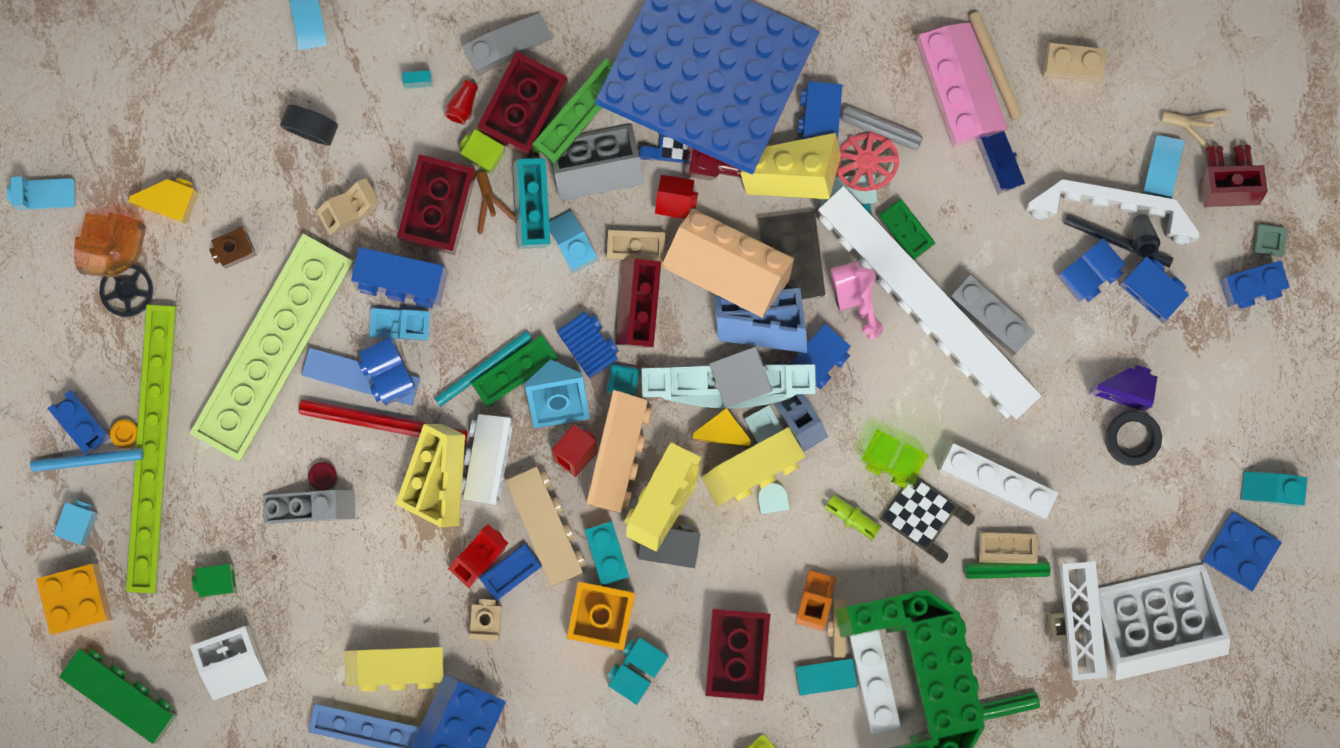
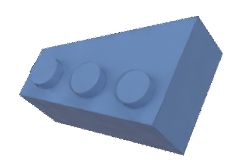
M800 288L783 289L763 318L720 296H714L719 341L807 353L806 326Z

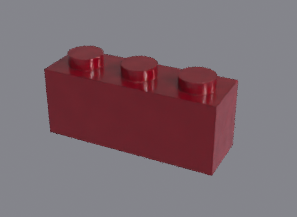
M637 258L623 259L615 345L639 348L654 347L662 261Z

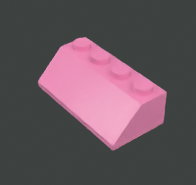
M971 22L948 25L920 34L916 42L953 148L1007 130Z

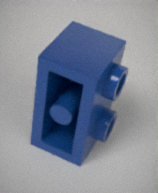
M1281 260L1229 275L1220 280L1228 307L1238 305L1239 309L1256 305L1255 299L1265 297L1266 301L1283 297L1282 292L1290 288Z

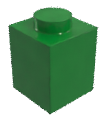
M234 564L195 568L196 575H192V587L194 592H198L199 597L204 598L237 593Z

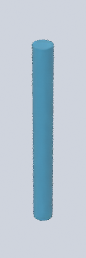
M142 448L32 460L30 468L32 472L143 460L144 451Z

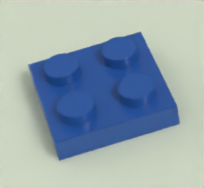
M1231 512L1201 562L1253 592L1282 542Z

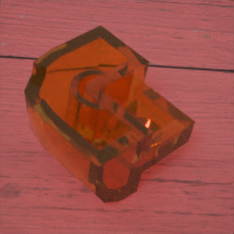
M85 213L81 235L75 238L74 260L78 272L91 276L119 277L118 274L128 270L133 263L137 264L143 246L146 226L138 220L120 214L109 213L106 216Z

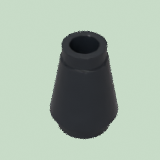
M1140 214L1133 219L1132 249L1140 257H1151L1158 252L1161 242L1150 217Z

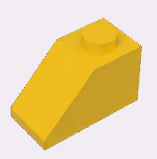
M176 178L175 182L166 179L131 195L128 202L133 206L186 225L198 192L192 188L193 183L181 178Z

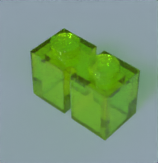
M877 429L861 459L862 463L866 464L864 469L879 477L881 473L891 476L890 482L906 490L907 486L914 488L929 460V455L905 443L891 469L889 467L901 445L900 440Z

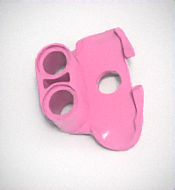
M859 261L830 268L834 295L839 311L860 306V318L867 320L868 323L862 327V331L868 334V339L880 337L884 326L874 317L871 298L872 286L876 276L875 272L869 268H861Z

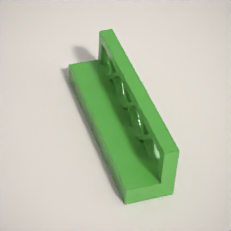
M605 58L535 140L532 152L538 157L543 154L555 164L600 112L602 107L595 105L596 98L613 66V63Z

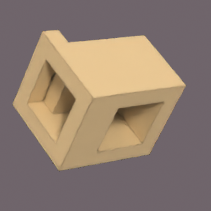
M479 599L478 605L472 604L469 639L500 641L502 606H496V600ZM483 614H487L491 618L490 623L486 626L480 622V617Z

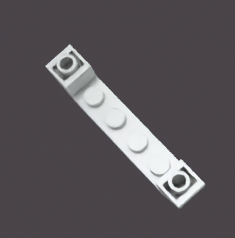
M1064 179L1029 202L1025 212L1032 213L1031 217L1048 220L1049 216L1053 217L1057 213L1060 195H1063L1064 200L1079 203L1081 199L1092 201V205L1108 208L1109 204L1118 205L1121 211L1136 213L1137 209L1149 211V216L1165 218V215L1168 214L1166 237L1173 238V243L1190 245V241L1194 242L1199 238V231L1175 199Z

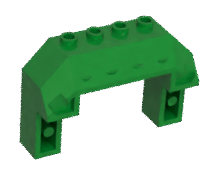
M929 590L911 592L835 609L841 638L886 629V633L906 630L928 731L909 735L910 743L890 748H974L985 728V710L979 702L977 693L979 691V683L973 674L971 665L973 656L966 643V624L961 618L960 612Z

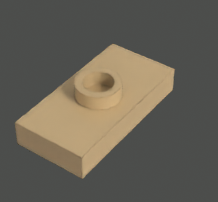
M980 532L979 562L1037 564L1038 533Z
M833 599V619L827 620V636L833 637V657L846 656V637H840L835 609L846 607V600Z

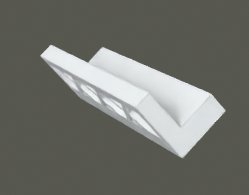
M1096 561L1060 564L1071 680L1107 677ZM1069 569H1077L1078 588L1069 582ZM1077 596L1080 597L1081 617L1072 611V602ZM1080 625L1083 626L1084 646L1075 640V631ZM1085 654L1087 673L1079 674L1077 662Z

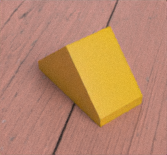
M727 408L693 434V440L746 448H750L751 440Z

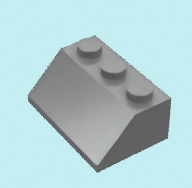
M632 124L580 134L555 164L553 163L560 201L592 194H603L607 191L632 188L644 184Z

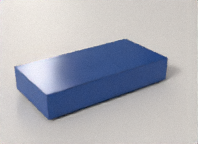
M524 543L479 579L493 598L498 601L540 569L542 565Z

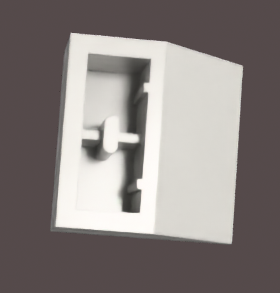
M244 626L190 646L199 674L213 700L269 681L250 626Z

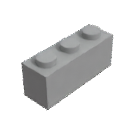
M971 275L950 297L951 301L969 319L1011 356H1014L1035 333L1032 328Z

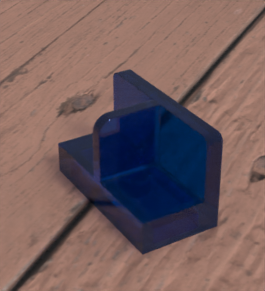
M1005 131L989 137H980L977 145L997 195L1025 185L1024 178L1016 161L1017 153H1013Z

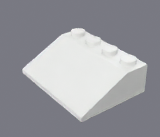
M1205 564L1098 588L1103 637L1116 680L1229 654L1230 636Z

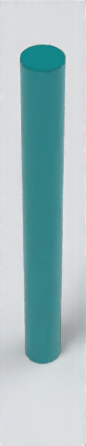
M527 331L520 334L434 398L440 407L445 405L472 385L471 383L532 341V337Z

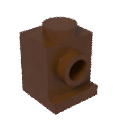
M243 226L211 240L214 246L209 248L215 264L221 263L225 269L257 256L247 230ZM228 243H234L235 249L230 253L226 252L225 246Z

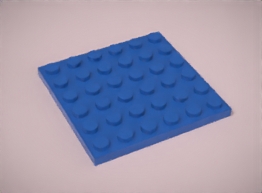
M645 0L596 98L595 105L753 175L817 40L819 31L750 0Z

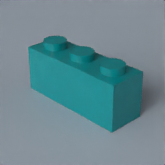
M546 158L517 159L513 163L517 248H546L551 244Z

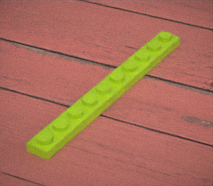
M146 305L136 449H143L144 459L135 460L126 592L157 594L177 307Z

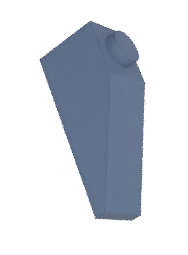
M778 360V361L774 362L773 364H782V363H781L780 360ZM796 394L789 399L773 403L804 452L828 437L822 421L803 394Z

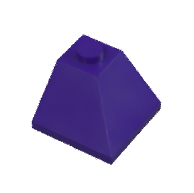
M1135 365L1134 369L1129 368L1090 388L1089 394L1145 411L1153 407L1158 376L1152 375V370L1149 368Z

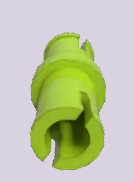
M836 494L831 497L824 508L844 521L847 528L853 527L869 538L870 541H873L882 525L877 524L861 513L862 509L852 507Z

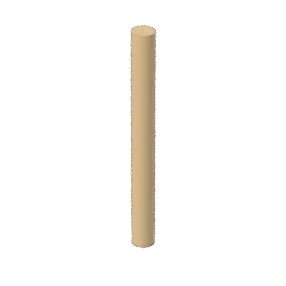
M975 12L969 15V19L1012 120H1016L1023 116L981 15L979 12Z

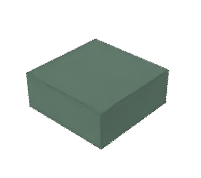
M1258 224L1253 254L1282 258L1284 256L1287 228Z

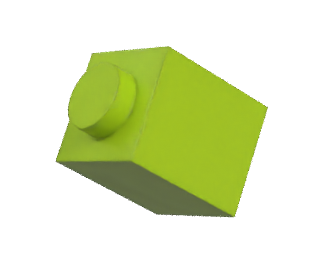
M476 129L472 135L467 133L459 146L462 149L460 154L463 159L492 175L506 152L505 146Z

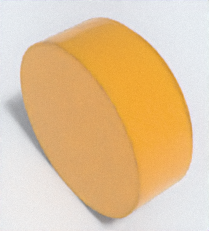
M125 419L115 422L110 430L111 441L114 445L123 449L135 446L137 444L138 426L134 422Z

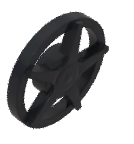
M125 263L116 265L105 273L100 283L99 294L103 305L108 311L120 317H133L145 311L146 305H150L154 294V287L150 276L145 270L137 265ZM126 268L137 270L131 279H121L115 272ZM140 274L147 281L148 294L139 291L136 284ZM112 275L116 281L114 293L105 297V286ZM137 297H145L144 304L131 312V301ZM118 298L125 303L126 312L116 311L107 301Z

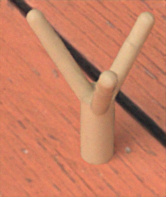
M1219 110L1191 117L1164 111L1162 122L1184 127L1204 148H1207L1210 145L1192 126L1213 128L1215 126L1213 122L1201 120L1226 115L1227 110Z

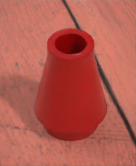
M463 80L461 86L445 105L446 111L444 116L460 125H464L466 120H470L478 86L473 82Z

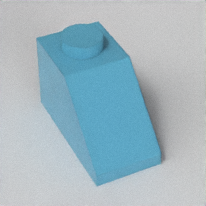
M571 210L549 222L550 232L573 274L598 261L595 251Z

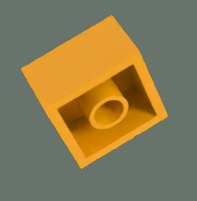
M89 564L36 578L50 635H58L112 620L99 564Z
M578 582L566 639L624 651L636 593Z

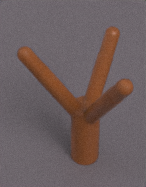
M487 172L477 174V181L483 197L477 230L478 234L483 233L487 208L492 217L496 216L494 204L516 223V215L494 195Z

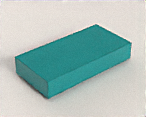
M853 659L795 667L800 696L857 688Z

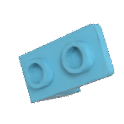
M19 176L10 177L11 185H7V200L11 202V206L18 210L71 208L76 206L75 181L72 178L28 181L24 177Z

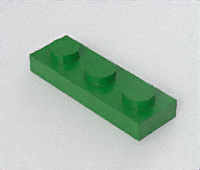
M541 335L471 384L487 408H489L527 382L550 359L555 362L559 359L543 335Z

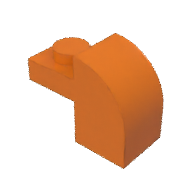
M811 570L808 571L795 617V624L819 631L824 630L832 603L831 598L836 577Z

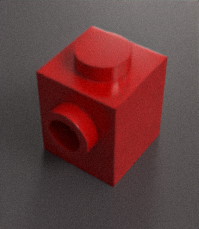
M661 174L654 214L686 219L690 213V208L696 209L699 192L693 191L695 180Z
M575 425L552 448L553 461L574 477L598 453L595 436L587 429L581 430Z

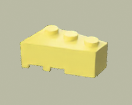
M836 133L767 146L753 175L742 170L740 172L746 194L830 199L841 157Z
M788 427L716 466L702 476L701 479L717 507L734 498L738 502L753 494L751 488L758 484L762 489L775 482L774 476L780 472H783L786 476L800 468L798 462L804 459L805 455Z
M442 647L344 651L345 685L360 686V691H378V685H389V690H406V684L417 683V689L435 688V683L441 682L443 679Z

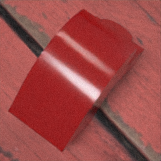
M487 524L471 544L457 556L448 570L465 586L470 588L500 557L509 543L499 531Z

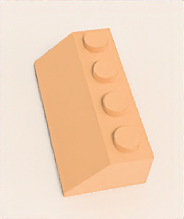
M692 209L680 225L662 263V268L763 318L788 283L794 258Z
M613 390L586 503L588 506L620 514L623 508H629L632 492L627 491L629 480L635 481L639 464L634 463L636 452L642 453L645 436L640 435L642 425L649 424L652 408L647 407L648 400Z

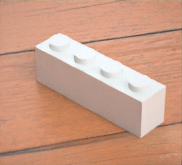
M954 443L949 446L938 470L1041 520L1047 519L1058 495V492Z
M879 630L849 636L870 733L873 735L900 729L901 726Z

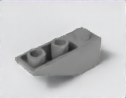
M326 490L263 495L264 524L356 519L354 490Z

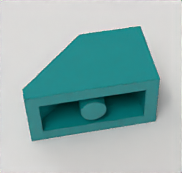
M1244 471L1241 500L1292 507L1305 506L1308 477Z

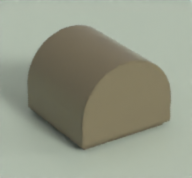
M1064 612L1047 613V631L1050 642L1067 641ZM1079 628L1075 631V640H1080Z

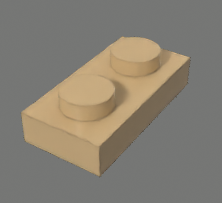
M608 230L607 260L637 258L664 261L665 232Z

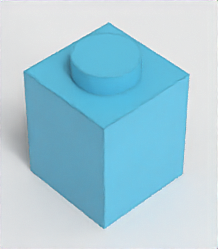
M75 500L74 504L65 502L53 535L80 545H86L98 513L91 511V504L80 500Z

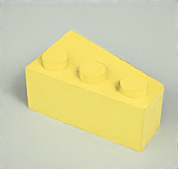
M424 424L396 505L439 527L459 526L465 444L464 434L444 424Z
M670 442L650 482L643 488L636 508H631L624 522L627 525L626 537L657 552L697 486L701 463L700 456Z

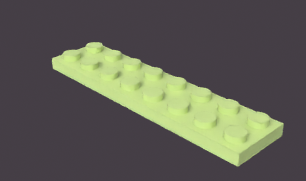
M302 234L189 434L240 462L243 460L354 263L352 260Z

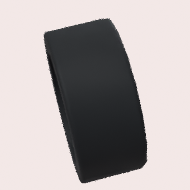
M287 105L280 126L288 132L326 146L331 145L338 128V124L335 121L296 105Z
M1130 411L1120 414L1111 421L1106 430L1105 443L1107 451L1114 460L1123 465L1137 466L1145 464L1156 457L1161 448L1162 433L1160 426L1153 417L1145 412ZM1132 421L1144 425L1148 429L1151 438L1147 450L1136 456L1123 452L1117 443V433L1121 426Z

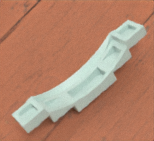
M816 364L764 365L768 368L766 373L773 391L728 408L761 406L789 399L796 394H816ZM710 365L642 368V397H662L666 400L686 405L725 408L720 391L715 388L716 380Z

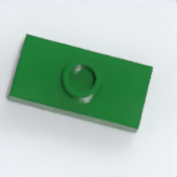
M901 198L878 215L884 226L913 260L936 244Z

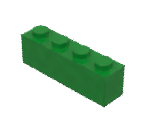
M91 647L88 650L79 648L59 678L152 744H157L178 715L172 711L174 706L162 697L157 700L149 695L151 689L140 681L136 680L133 683L125 677L127 672L119 666L112 664L110 667L102 661L104 656Z

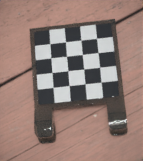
M912 472L879 520L943 564L949 554L935 545L934 541L952 516L956 517L966 526L972 525L975 516Z

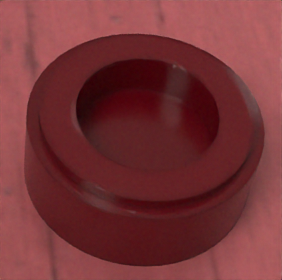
M319 462L310 468L308 480L313 488L319 491H326L335 486L338 474L331 464Z

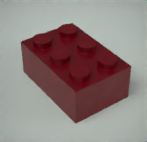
M516 51L477 126L478 131L494 141L530 158L533 153V143L544 131L568 85L567 76Z
M419 154L397 235L399 241L455 255L477 174L475 168Z
M712 609L705 696L764 701L770 613Z

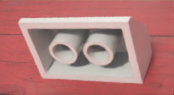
M478 414L477 421L472 420L469 437L474 438L472 449L467 448L464 465L469 466L467 477H462L461 494H464V501L499 507L514 424L511 418Z

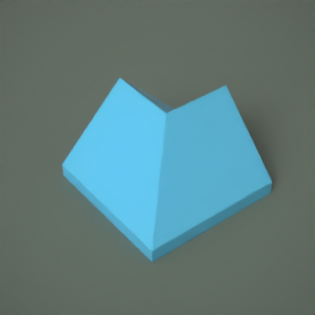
M550 359L525 383L534 429L590 419L582 373Z

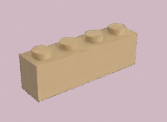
M535 467L505 480L551 587L583 574L582 567L586 566L580 550L574 552L570 543L575 538L569 524L563 525L560 520L559 514L563 513L557 497L552 499L547 488L552 485L546 471L540 472L538 467Z

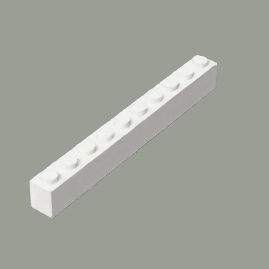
M844 186L818 209L817 213L820 215L818 221L828 231L833 229L840 236L837 241L847 252L853 250L860 257L857 261H859L862 268H869L875 272L880 278L876 281L887 294L892 291L898 297L897 305L907 315L911 312L919 320L916 325L927 336L931 333L938 340L936 346L947 357L951 354L958 361L955 365L965 377L971 375L978 382L975 386L976 389L986 399L991 396L998 403L995 409L1006 420L1009 417L1016 420L1041 397L1035 388Z

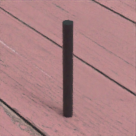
M1067 214L1064 221L1065 225L1102 240L1104 238L1108 243L1136 254L1132 249V240ZM1159 251L1155 255L1148 257L1150 260L1155 258L1168 268H1170L1174 257Z

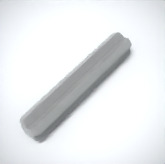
M850 106L844 108L841 116L842 122L867 132L870 131L874 132V134L882 135L892 142L912 150H918L923 140V136Z

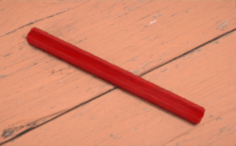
M305 399L300 401L298 413L304 416L414 437H420L424 424H430ZM452 428L465 435L466 444L468 432L466 430Z

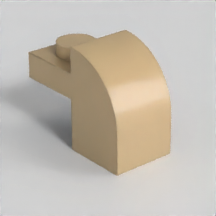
M364 178L357 181L346 193L327 200L316 212L330 236L372 215L377 211L376 206L380 202L377 199L376 191L370 186L368 180Z

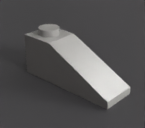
M538 13L488 32L464 44L463 49L478 77L512 60L516 51L524 54L553 39L542 15Z

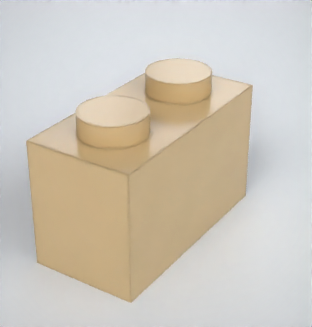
M1049 43L1045 50L1043 77L1100 83L1104 78L1107 49Z

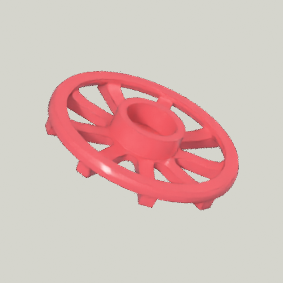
M869 131V133L859 134L854 137L850 136L840 147L841 157L837 168V175L845 185L858 191L879 189L888 184L897 173L899 167L898 151L890 139L874 134V132ZM868 139L866 150H862L857 141ZM873 140L883 142L875 151H872ZM853 145L858 155L845 153L849 146ZM888 147L894 155L878 157ZM841 158L855 162L841 168ZM894 162L892 172L890 173L879 166V163ZM857 169L858 171L854 178L849 182L843 174ZM876 171L886 177L883 182L875 185L873 174ZM862 174L868 175L869 187L857 186Z

